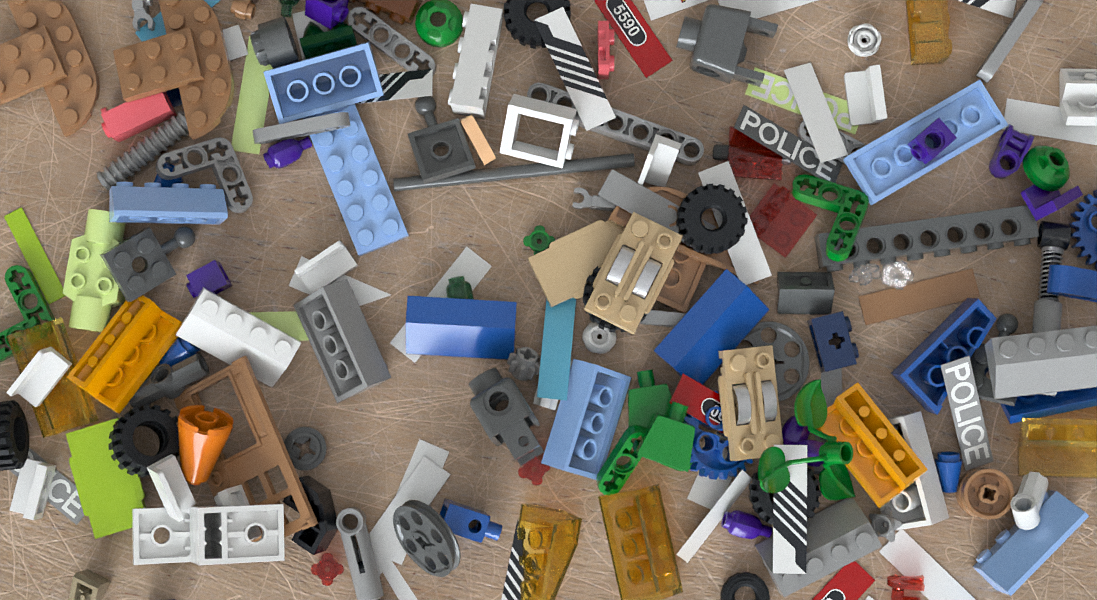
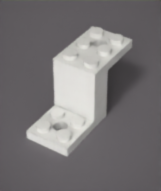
M283 504L192 506L181 512L184 519L179 522L167 514L165 507L132 509L133 565L192 562L197 565L285 561ZM254 525L262 529V537L256 542H252L247 535L249 528ZM164 527L169 532V538L166 542L160 544L154 540L153 535L156 529Z

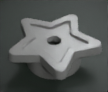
M885 507L881 514H870L871 526L877 537H885L890 542L895 541V530L902 526L903 522L893 517L891 508Z

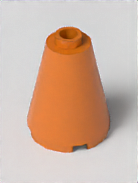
M192 405L180 410L177 418L180 468L188 484L200 485L209 479L232 432L234 420L227 412L221 409L214 408L213 412L205 411V406Z

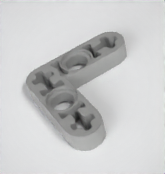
M214 138L161 155L155 168L157 174L162 179L173 180L212 167L220 189L224 190L225 201L231 211L243 213L252 204L253 196L235 151L231 143L225 138ZM217 145L220 149L226 150L223 156L219 153L211 154L209 157L210 161H208L207 154L213 152ZM191 152L198 153L202 159L201 164L193 165L189 163L187 155ZM179 156H181L182 164L176 165L172 172L169 169H163L165 161H168L169 164L178 163L180 160ZM223 170H233L236 173L237 179L234 182L226 181L222 175ZM239 184L241 185V187H239L236 191L240 198L244 197L246 199L243 203V206H241L239 202L235 203L233 201L237 195L235 189L232 188L236 187Z

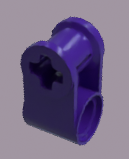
M1009 124L1003 131L989 163L990 173L995 178L1003 179L1016 172L1031 147L1034 136L1031 134L1027 136L1014 130L1013 125ZM1000 159H1005L1009 163V170L1001 167Z

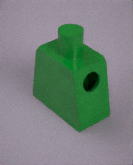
M653 369L637 372L639 388L628 390V427L641 425L648 428L656 413L668 417L672 405L669 402L672 397L667 384L655 385Z
M673 401L668 417L656 413L635 453L638 456L688 472L695 434V426L684 422L689 406Z

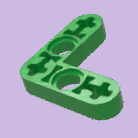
M798 175L792 184V195L795 199L838 213L828 236L825 252L828 258L833 261H844L851 253L867 213L868 196L859 190L811 175ZM803 185L808 186V188H806L805 191L800 190V188H802ZM816 188L819 189L818 196L814 195V193H816ZM825 192H833L837 195V198L829 201L822 195ZM857 201L860 204L857 206L854 214L851 212L852 204ZM849 221L855 227L852 230H844L840 227V223ZM839 238L844 239L842 248L839 251L834 250V247L839 242Z
M19 265L11 266L7 269L5 282L24 320L0 332V346L6 343L11 348L10 351L7 347L0 349V362L50 337L57 329L56 319L32 272L28 268ZM16 272L24 274L21 281L24 286H31V289L24 290L20 283L13 281L16 278ZM29 294H34L38 300L37 305L32 309H28L24 304V300ZM38 313L42 320L49 322L46 325V331L37 328L41 324L37 316L31 317V314ZM21 330L25 333L26 339L22 345L17 346L14 344L12 337L16 331Z
M641 425L628 427L598 472L596 482L600 492L604 495L610 496L618 493L642 458L635 452L641 441L637 438L644 436L647 430L646 427ZM621 456L630 457L628 463L624 465H618L616 461ZM665 465V466L670 467V468H672V469H675V470H677V471H683V470H680V469H677V468H674V467Z

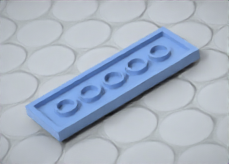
M978 80L848 155L843 161L862 192L868 196L870 205H873L1008 126V123L981 80ZM937 118H940L957 139L934 159L924 164L912 155L911 148L907 144ZM926 137L925 142L927 146L934 148V141Z
M355 104L303 119L339 112L349 113L350 127L310 135V138L358 256H362L406 238L409 235Z

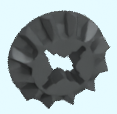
M300 427L290 432L286 437L284 445L294 468L298 470H311L316 468L325 459L326 442L324 436L316 429ZM311 438L309 447L315 452V455L313 453H306L299 459L301 449L295 443L305 444Z

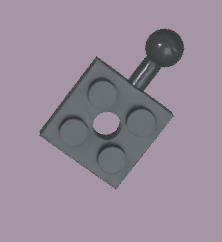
M432 96L418 97L415 102V109L420 115L424 116L427 128L408 133L407 135L423 183H431L475 169V163L459 118L438 124L434 115L436 109L434 98ZM439 146H445L449 149L448 153L444 156H438L434 151Z
M146 227L103 252L100 256L126 301L132 302L176 275L166 254L178 247L188 248L192 246L195 242V233L189 227H180L175 231L172 239L160 245L151 228ZM136 257L143 258L145 262V267L141 272L134 271L132 267V262Z
M1006 313L998 317L996 321V327L999 331L998 337L1010 336L1016 332L1018 320L1014 315ZM981 344L970 358L979 399L1015 406L1017 397L994 399L991 379L986 377L989 368L985 344Z

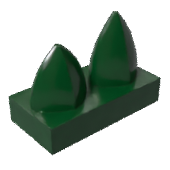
M310 21L304 30L303 38H299L305 59L357 45L352 25L348 26L345 22H339L330 31L323 32L318 25Z

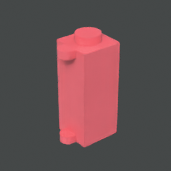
M165 91L132 102H125L110 110L106 107L102 108L101 116L104 122L101 123V126L108 138L112 137L117 142H122L170 119L173 115L177 116Z

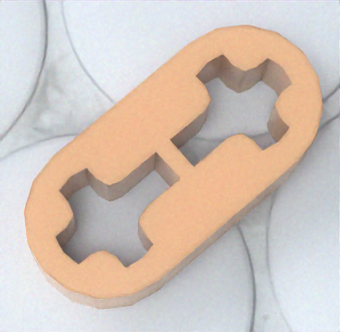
M470 115L462 119L460 123L483 164L485 165L496 159L474 117Z

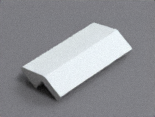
M1060 68V112L1065 125L1097 126V69Z

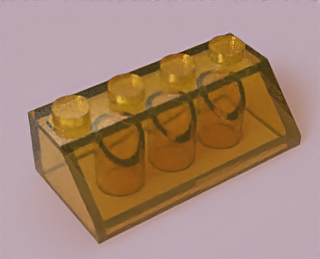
M659 484L599 496L598 499L621 600H662L682 593V584Z

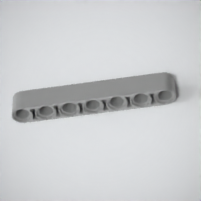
M539 82L534 83L528 89L527 97L532 98L535 92L540 91L547 96L545 102L558 104L560 101L565 100L571 103L572 108L576 109L567 91ZM614 108L612 110L616 116L615 119L622 122V128L612 130L609 128L607 121L590 129V131L648 152L656 134L662 137H669L673 141L682 143L675 161L684 165H695L700 161L704 153V146L697 138ZM576 111L575 119L579 120V127L585 129L583 122L578 112ZM639 127L647 131L648 136L645 139H637L633 135V130ZM686 146H694L698 151V155L694 158H689L685 155L684 148Z

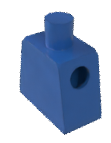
M444 499L439 515L446 521L453 534L482 543L484 537L496 541L499 539L502 525L490 521L491 516L461 503ZM472 520H477L475 527H468Z

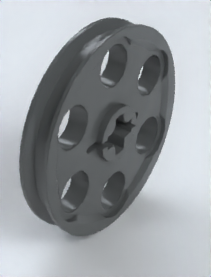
M777 322L758 323L743 341H748L752 347L772 345L774 360L784 362V364H775L778 399L780 402L793 396L804 384L810 363L808 350L802 338L790 327ZM764 328H771L775 331L776 337L772 343H766L762 340L761 332ZM795 342L798 345L799 352L795 357H789L785 354L784 347L786 343ZM787 369H795L798 372L799 379L795 384H788L785 381L784 373Z
M408 500L395 510L393 525L397 538L408 556L421 569L433 576L445 577L459 566L461 554L456 537L446 521L433 508L418 500Z

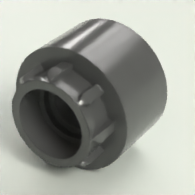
M284 16L258 24V30L251 32V43L260 65L267 66L271 64L272 68L299 61L297 47Z

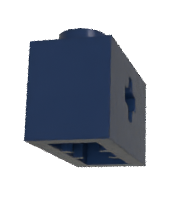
M843 311L807 321L821 373L857 364L856 358H859L858 348L855 342L851 343L849 332H852V326L849 317H844ZM833 336L840 339V343L836 347L829 344V340Z

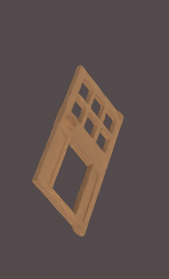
M247 356L233 361L230 366L185 389L180 396L174 399L179 414L180 410L184 407L203 405L198 393L229 377L257 443L225 459L223 452H221L207 480L212 495L215 497L218 495L217 493L237 485H242L250 505L281 504L280 500L292 495L301 517L289 523L284 512V538L318 524ZM277 466L280 467L288 485L287 489L276 493L268 474L269 470ZM259 476L267 499L256 504L247 482ZM259 536V538L253 540L252 542L260 540L262 536Z

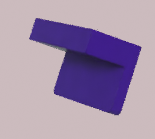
M1034 184L1023 190L1021 195L1037 221L1079 198L1083 193L1079 186L1060 194L1059 190L1046 191Z

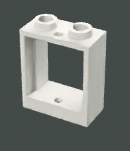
M514 94L508 104L500 153L563 168L566 159L571 160L574 150V144L570 143L571 135L576 136L579 126V120L575 119L577 109ZM521 114L564 124L559 151L516 141Z

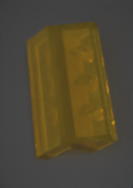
M62 317L7 336L20 374L39 350L48 347L54 348L72 363L41 405L38 407L32 405L43 438L98 421L90 395L66 378L78 361Z
M1021 418L1017 448L1018 476L1023 477L1031 471L1039 472L1043 477L1097 479V419Z

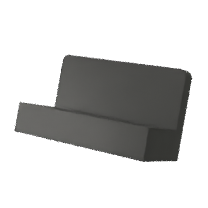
M777 272L778 314H831L835 292L832 272Z

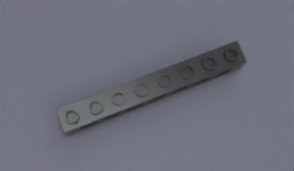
M1025 205L860 228L851 256L839 262L829 259L825 252L830 232L818 234L814 239L819 269L827 268V272L843 270V265L853 264L855 269L869 267L871 261L880 260L881 265L897 263L896 258L907 257V261L924 259L923 254L934 253V257L951 255V250L960 249L961 254L977 252V247L987 246V250L1004 248V243L1014 242V246L1031 244V239L1039 237L1037 221L1028 206ZM1002 222H1007L1011 226L1010 235L1003 233L1001 229ZM976 225L984 229L985 236L983 239L975 235L974 228ZM949 229L957 232V242H952L948 239L947 232ZM922 233H927L931 236L932 243L930 246H925L921 242L920 236ZM895 236L904 239L905 247L903 250H899L894 246ZM839 238V242L834 247V250H840V245L843 244L844 239ZM868 240H874L878 244L879 249L876 254L868 251Z

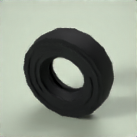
M748 572L736 573L729 577L723 584L720 594L721 600H735V592L739 588L747 586L754 590L755 600H770L769 589L765 582L757 575Z

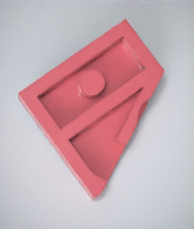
M598 21V79H608L609 72H614V55H610V45H614V29H609V21Z

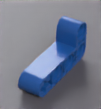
M1049 265L1046 293L1097 303V271L1067 265Z

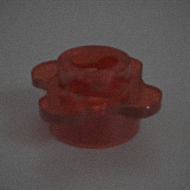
M536 457L519 468L518 474L521 478H528L532 481L533 485L537 486L542 484V477L545 472L550 470V466L542 464V461ZM532 467H536L537 471L532 472Z
M324 553L322 559L317 564L312 565L311 572L322 580L323 585L330 586L333 583V579L344 572V566L338 564L333 559L331 553ZM325 567H329L330 571L326 572Z

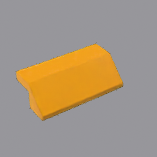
M143 295L132 302L125 301L66 378L99 402L120 414L178 338L176 333L182 322L162 311L152 300Z
M858 382L837 396L834 404L827 408L826 421L817 430L829 436H836V442H849L852 445L853 459L849 464L845 465L878 508H881L899 495L928 470Z

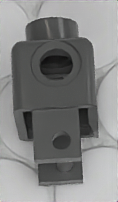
M710 4L706 7L702 20L684 17L676 47L693 52L689 66L691 70L729 84L733 79L760 87L765 73L737 66L739 63L744 62L747 48L743 42L745 33L747 31L773 39L777 32L778 24L750 17L751 11Z
M497 368L489 369L475 377L469 383V387L475 395L470 400V406L489 439L496 446L505 443L514 459L518 460L520 466L543 454L544 450L530 429L533 425L539 427L540 423L515 382L511 378L503 379ZM501 401H509L506 409L496 411V407Z

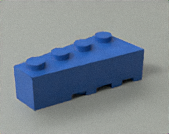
M967 298L891 374L927 412L938 415L943 407L941 405L947 397L941 365L966 356L971 358L997 318L979 299Z

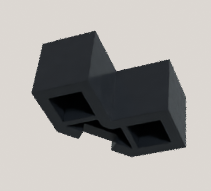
M308 475L299 477V480L318 524L296 532L291 540L312 555L326 551L338 530L336 526L337 516L330 489ZM292 495L284 498L282 502L299 513Z

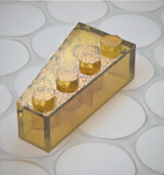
M905 0L911 65L944 63L949 58V55L952 54V41L949 39L948 31L950 26L948 0Z

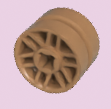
M974 468L964 473L959 479L956 499L960 507L967 514L983 519H996L1005 515L1010 510V503L1014 497V488L1010 479L998 470L987 468ZM984 489H987L985 498H983L982 495H984Z

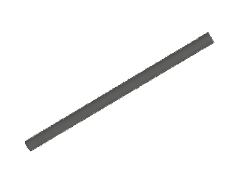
M631 153L566 160L563 168L535 163L469 170L427 184L423 183L421 175L393 178L394 191L396 192L635 167L634 154Z

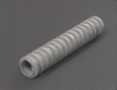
M178 111V116L175 117L173 115L170 122L166 120L163 127L158 126V131H152L150 137L145 136L143 142L138 141V146L130 147L131 151H125L123 157L118 156V161L110 162L111 166H105L103 172L98 171L96 173L97 178L105 189L109 191L111 186H116V182H126L129 175L133 177L136 170L138 172L141 171V166L146 167L149 160L153 162L156 155L158 157L161 156V151L164 150L166 152L169 145L173 147L176 140H182L181 136H187L188 126L184 111Z

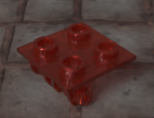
M730 126L728 161L734 177L781 181L782 156Z
M774 183L751 213L750 219L757 237L786 258L817 214L791 196V192L786 187L782 186L780 188Z

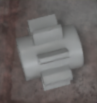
M517 348L516 353H510L507 363L510 367L508 371L518 380H532L534 374L539 375V360L541 357L532 348Z

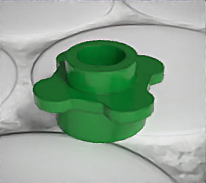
M541 225L536 226L530 236H525L523 239L524 245L530 247L534 251V255L548 249L550 243L555 241V238L549 236ZM538 239L542 240L541 244L537 243Z

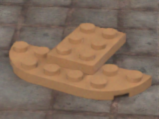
M7 0L21 36L0 44V105L44 87L63 135L68 137L82 128L92 116L90 114L96 100L99 98L100 90L98 73L78 25L68 7L60 0Z
M159 0L166 35L113 50L123 99L128 103L179 87L189 135L194 140L206 135L221 122V117L233 101L234 77L226 43L217 15L204 0Z
M668 187L647 188L678 206L681 205L680 203L687 196V194ZM668 205V208H672L677 212L678 209L676 207ZM616 206L608 220L626 227L632 214ZM712 208L705 210L701 217L702 224L705 226L703 222L705 220L716 226L714 229L719 228ZM676 221L672 224H669V227L675 226ZM681 241L672 258L674 265L656 302L681 313H686L706 264L722 271L727 269L738 277L728 250L718 254H704V252L694 251V248L687 246ZM760 280L753 282L752 284L758 285Z

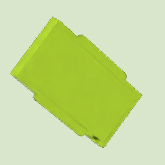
M120 418L66 433L72 455L69 459L83 513L85 516H89L95 539L132 528V509L146 508L144 501L145 493L140 477H138V474H127L128 470L126 468L121 470L118 467L119 461L117 459L113 461L111 457L114 454L113 450H109L108 444L112 441V439H109V434L113 431L115 422Z

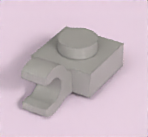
M132 0V9L134 10L132 24L136 31H140V23L144 20L148 21V28L154 31L155 21L149 15V6L153 5V0Z
M574 188L575 194H581L584 197L581 203L573 202L572 207L575 209L591 208L592 210L613 212L617 206L599 195L590 196L584 188Z

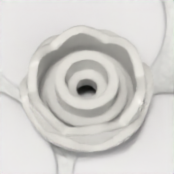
M868 23L854 26L850 30L847 39L849 49L860 57L871 56L879 50L881 34Z
M590 322L582 335L586 348L592 353L604 354L609 352L616 343V332H609L610 329L605 327L603 330L598 327V323ZM601 334L602 339H598L597 335Z

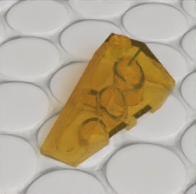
M530 504L521 505L517 528L518 540H522L523 556H519V565H523L524 581L520 584L521 600H555L578 545L582 518L564 510Z

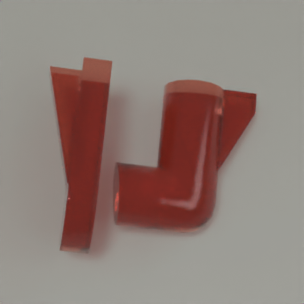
M892 575L887 577V585L892 587L891 600H921L920 597L904 596V590L924 591L923 575L914 577Z

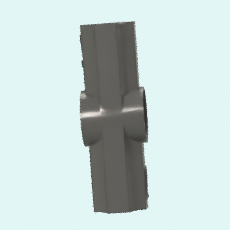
M199 353L173 366L168 364L159 365L152 371L150 378L144 381L129 401L130 405L133 408H139L163 397L167 399L177 398L183 393L186 385L210 374L205 358Z

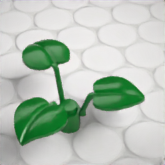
M821 379L813 380L807 383L796 397L794 404L795 417L800 426H808L809 432L828 442L820 446L819 456L785 461L784 452L780 448H767L759 459L758 479L760 487L768 493L781 492L790 482L788 466L824 461V469L819 474V486L822 495L826 499L833 501L856 497L845 465L849 464L853 459L852 445L849 442H836V436H829L816 430L821 428L826 421L827 404L821 388Z

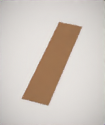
M973 268L859 296L858 298L865 325L962 302L967 298H978L980 294Z

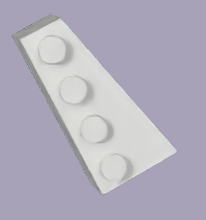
M471 4L470 10L464 12L462 27H466L464 37L459 39L458 53H460L459 62L455 63L453 79L455 81L448 99V105H451L454 114L472 115L473 117L485 119L503 21V9Z

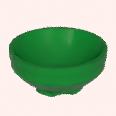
M430 0L423 4L417 12L415 19L416 31L421 40L427 45L438 48L447 47L457 41L463 31V16L458 7L451 1ZM436 12H441L446 16L445 24L440 27H436L430 22L431 16Z
M1038 145L1030 149L1023 158V168L1027 177L1033 184L1043 190L1057 191L1069 180L1070 168L1068 161L1065 158V154L1058 148ZM1049 155L1053 157L1060 166L1053 164L1050 160Z

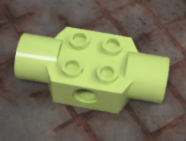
M88 209L84 235L71 241L63 294L73 301L69 328L102 332L109 323L111 308L124 304L126 300L100 256L103 252L122 242L126 223L109 222V211Z

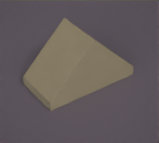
M88 569L76 572L73 576L69 600H102L111 581Z

